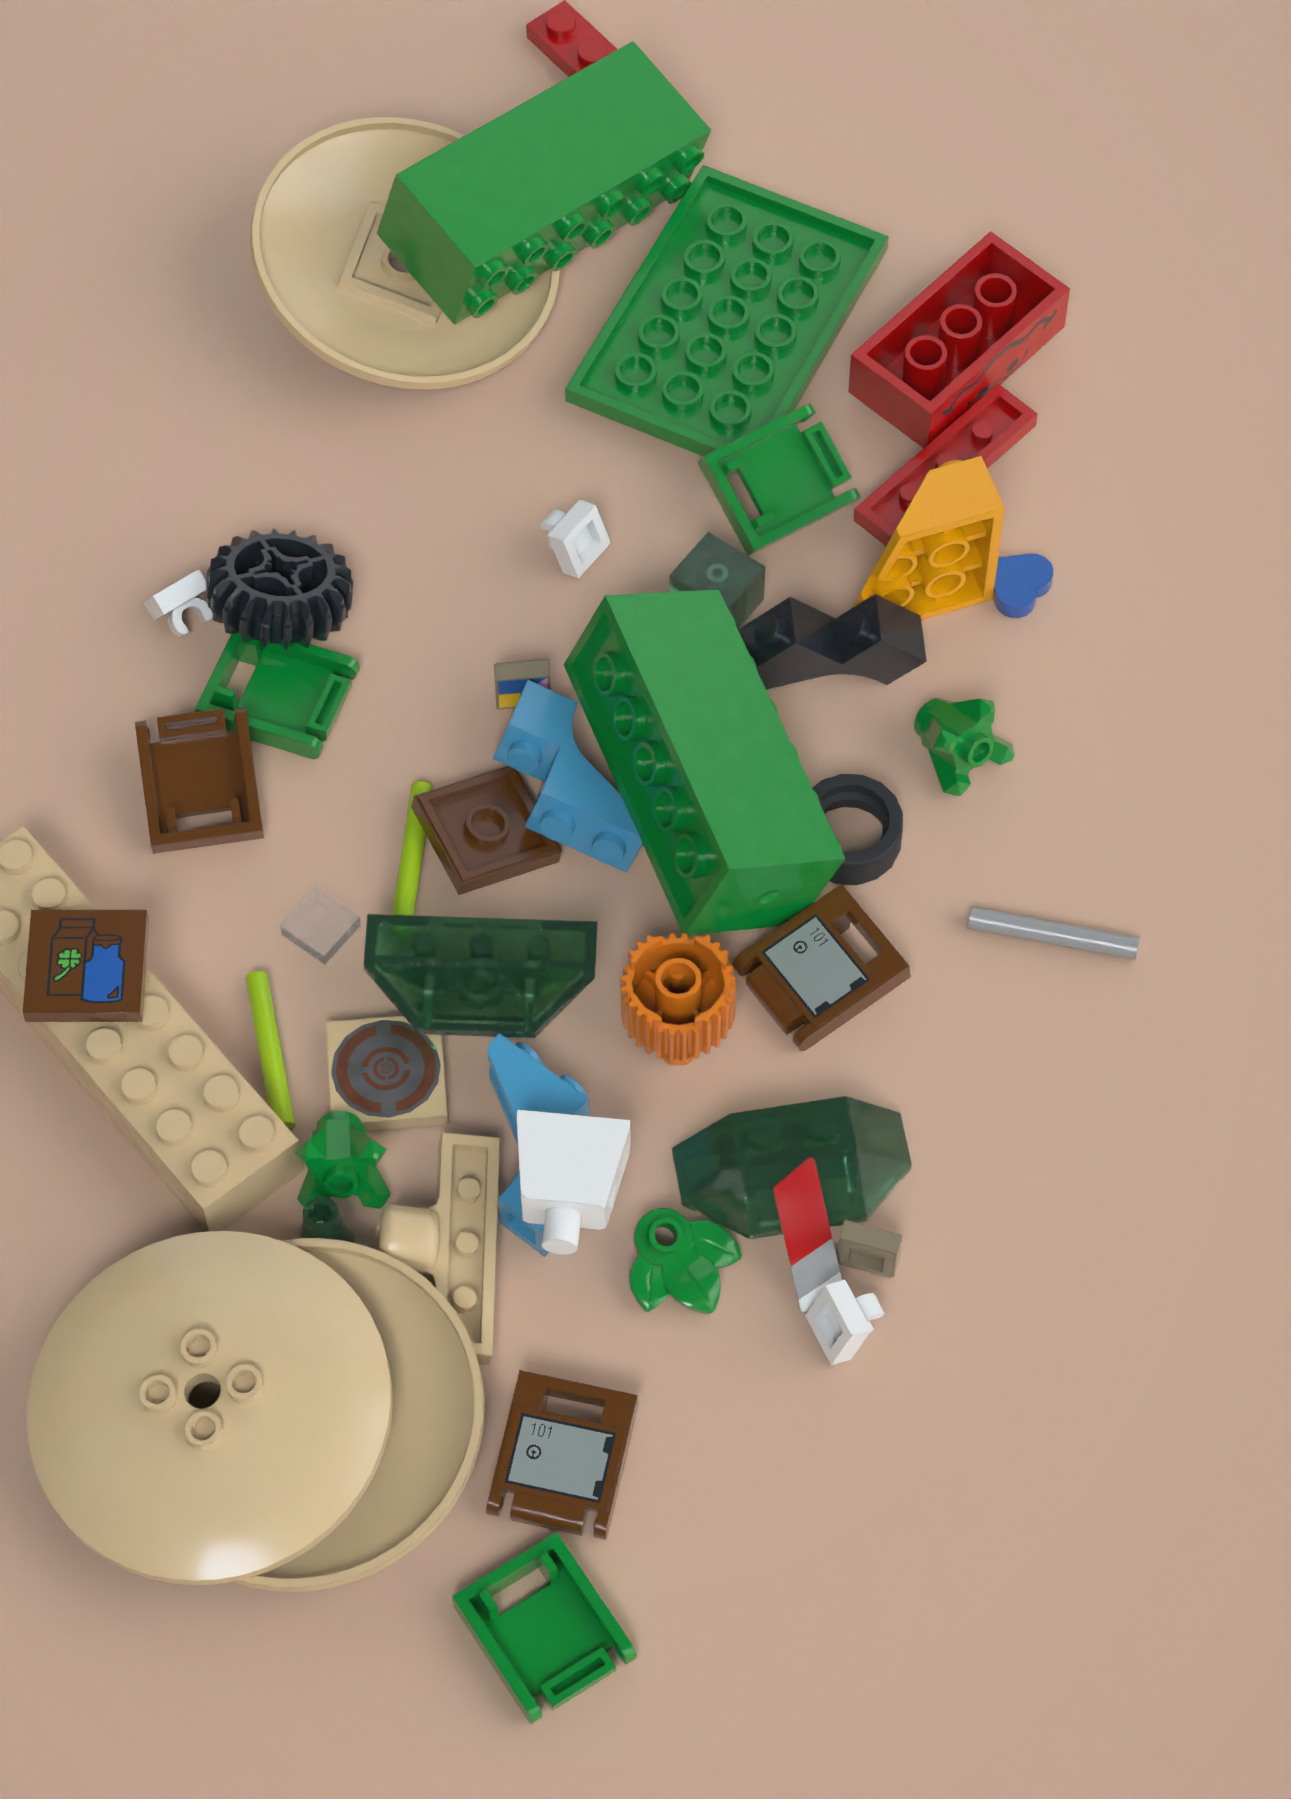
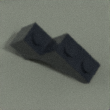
M877 594L837 618L789 597L738 629L750 656L755 661L758 674L766 690L837 674L867 677L888 685L927 662L920 615Z

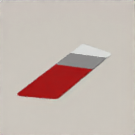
M808 1158L773 1188L799 1306L802 1312L809 1310L825 1285L842 1281L818 1172L813 1158Z

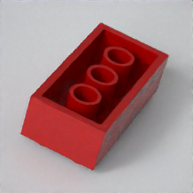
M990 231L851 354L848 392L919 446L925 448L997 384L1001 385L1065 327L1070 288Z

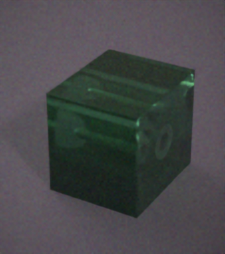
M707 532L670 574L669 592L719 589L729 612L735 619L736 627L739 629L764 600L765 566L710 532Z

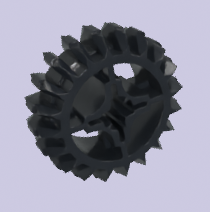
M274 528L270 534L262 535L252 530L248 539L236 536L233 537L231 545L219 546L217 556L211 559L210 567L207 570L205 596L208 599V607L213 612V621L224 623L225 633H240L243 643L258 640L261 641L263 648H266L271 643L281 644L285 650H287L290 644L298 643L308 648L312 638L319 641H327L329 632L340 631L342 622L348 618V612L352 607L353 579L351 578V570L346 566L345 556L335 554L332 544L318 545L316 535L303 538L297 536L295 530L289 534H279Z

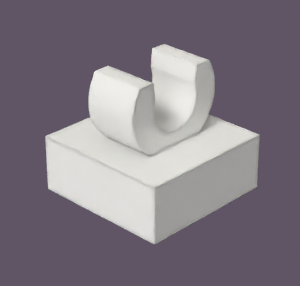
M580 499L567 514L561 510L554 509L540 523L542 529L550 531L547 535L550 541L548 545L554 551L562 572L578 579L611 543L596 505Z
M199 569L143 602L154 621L169 613L168 625L170 630L179 638L189 632L182 621V613L185 609L195 611L203 624L213 618L208 604L204 600L196 598V596L206 591V580Z
M846 1280L825 1285L805 1314V1317L830 1365H835L852 1359L869 1333L874 1329L870 1320L881 1318L885 1313L874 1293L864 1294L855 1298Z

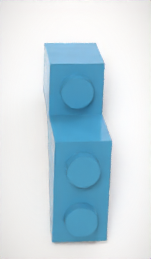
M527 680L492 758L543 781L525 827L627 873L642 845V841L621 794L582 755L576 745L572 723L578 702Z
M500 1033L490 1042L488 1046V1059L491 1064L489 1069L490 1081L517 1145V1110L589 1116L587 1093L574 1079L567 1075H561L560 1077L543 1066V1062L538 1054L522 1042L513 1044ZM518 1171L512 1183L498 1198L500 1224L545 1257L549 1252L542 1248L544 1225L527 1223L522 1219L520 1171Z

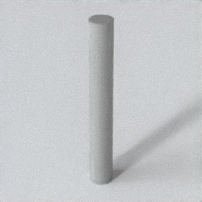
M971 907L967 928L1136 960L1140 938L978 907Z

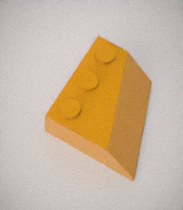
M982 456L964 461L952 460L936 469L929 470L853 607L877 594L920 615L921 620L993 600L1005 507Z

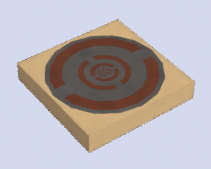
M440 1013L325 1022L330 1112L347 1111L355 1114L362 1121L366 1131L448 1125Z

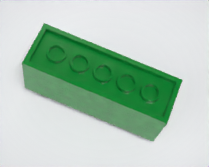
M632 41L397 173L377 235L454 325L471 315L474 318H478L491 310L499 298L511 291L515 295L522 293L534 283L538 275L550 268L553 271L561 270L573 260L577 252L589 245L593 249L598 248L608 241L618 228L627 223L630 226L637 225L657 205L664 201L671 204L683 197L691 185L690 178L695 167L704 158L703 148L711 129L636 43Z
M719 589L605 595L563 665L682 934L687 933V936L783 925L815 902L845 860V856L840 842L834 835L821 808L819 797L813 790L799 761L797 750L789 740L778 716L776 706L766 691L758 674L755 661L750 656L736 627L735 619L729 612Z

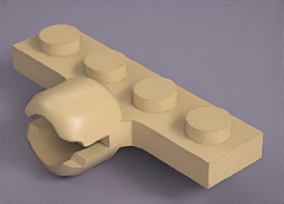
M442 1132L438 1147L436 1204L428 1208L391 1204L384 1207L376 1226L374 1249L407 1264L442 1293L466 1328L475 1349L478 1363L489 1365L493 1356L500 1138Z

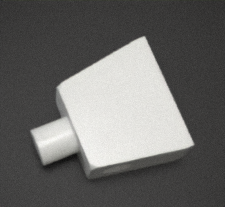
M517 1110L522 1219L527 1223L544 1225L542 1248L544 1250L561 1255L575 1253L578 1249L580 1228L601 1230L608 1225L630 1155V1120Z

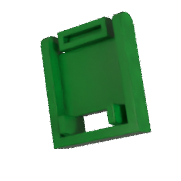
M811 403L718 448L698 461L747 556L776 543L861 498L856 488L846 491L835 498L832 490L846 483L852 477L822 421L802 432L798 429L796 424L807 421L816 413ZM736 472L740 476L761 516L750 522L727 479L728 476Z
M240 633L231 634L196 705L195 712L223 708L228 733L237 731L234 722L235 708L246 706L250 740L309 759H317L323 749L321 741L327 740L351 689V680L356 678L360 665L357 660L350 656L309 644L308 648L298 643H292L285 650L281 644L270 643L266 648H263L261 641L252 640L243 643ZM239 661L254 665L256 668L237 705L235 690L228 689L227 686Z
M557 1532L452 1596L453 1607L530 1724L542 1718L541 1710L534 1697L540 1694L548 1707L553 1711L616 1672V1666L607 1654L611 1649L614 1648L618 1657L626 1665L637 1658V1653L632 1643ZM539 1569L549 1585L499 1616L498 1606L492 1596L534 1570Z

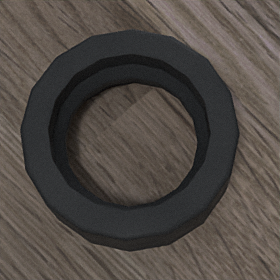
M839 774L823 779L812 787L819 797L824 814L841 807L859 808L871 813L883 826L882 837L872 848L859 852H843L845 860L830 879V882L839 885H860L878 879L892 868L901 850L903 832V811L896 796L881 782L859 774Z

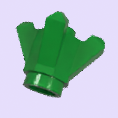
M933 698L926 702L918 711L914 721V730L921 737L922 745L930 753L944 793L961 796L971 785L968 777L969 771L975 767L982 766L988 760L999 765L1013 760L1015 756L1013 744L993 735L991 725L994 722L995 713L994 701L979 698L953 702L942 698Z
M334 1111L325 1114L317 1122L316 1129L312 1131V1138L294 1152L308 1168L297 1200L309 1212L326 1207L331 1197L347 1198L352 1195L359 1197L363 1207L381 1209L391 1195L377 1168V1164L387 1149L366 1134V1128L355 1114L347 1111Z

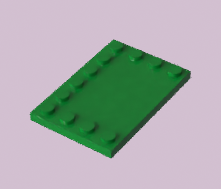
M702 165L566 386L565 401L701 456H705L794 411L888 249L889 236Z

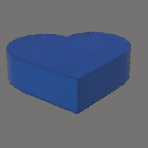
M1039 554L998 557L993 594L997 610L1010 618H1021L1031 613L1035 607L1036 598L1044 596L1052 586L1053 566L1051 562Z

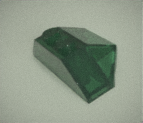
M367 914L363 966L364 971L419 1034L496 1037L500 1033L504 1037L536 1038L595 979L598 922Z
M848 1096L730 1113L672 1147V1158L681 1205L694 1212L698 1210L716 1223L748 1239L783 1234L773 1188L808 1158L815 1160L830 1227L843 1225L845 1220L856 1223L866 1222L889 1196L899 1181L903 1180L910 1172L912 1167L901 1113Z

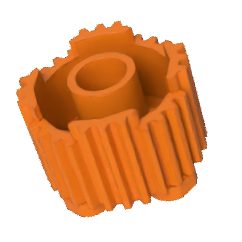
M670 933L669 939H664L662 935L653 937L649 934L646 936V943L638 941L636 943V950L630 949L628 952V965H624L623 976H621V1018L624 1029H628L629 1038H636L637 1047L645 1045L647 1054L655 1051L657 1052V1058H662L669 1065H687L693 1058H699V1052L702 1051L707 1055L710 1053V1046L718 1048L720 1046V1038H727L728 1029H732L735 1018L736 976H733V966L728 965V951H721V943L718 941L711 943V936L708 934L703 938L695 935L692 939H688L687 933H683L680 938H676L674 933Z

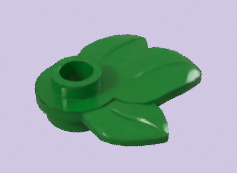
M658 1208L651 1210L638 1221L634 1229L633 1242L638 1256L629 1271L630 1290L638 1304L646 1312L658 1307L670 1295L674 1300L690 1310L711 1314L716 1309L721 1289L717 1268L727 1267L739 1261L742 1257L740 1248L731 1234L722 1226L712 1221L698 1220L688 1222L680 1213L672 1209ZM660 1227L669 1229L674 1237L673 1245L663 1246L659 1244L655 1239V1230Z

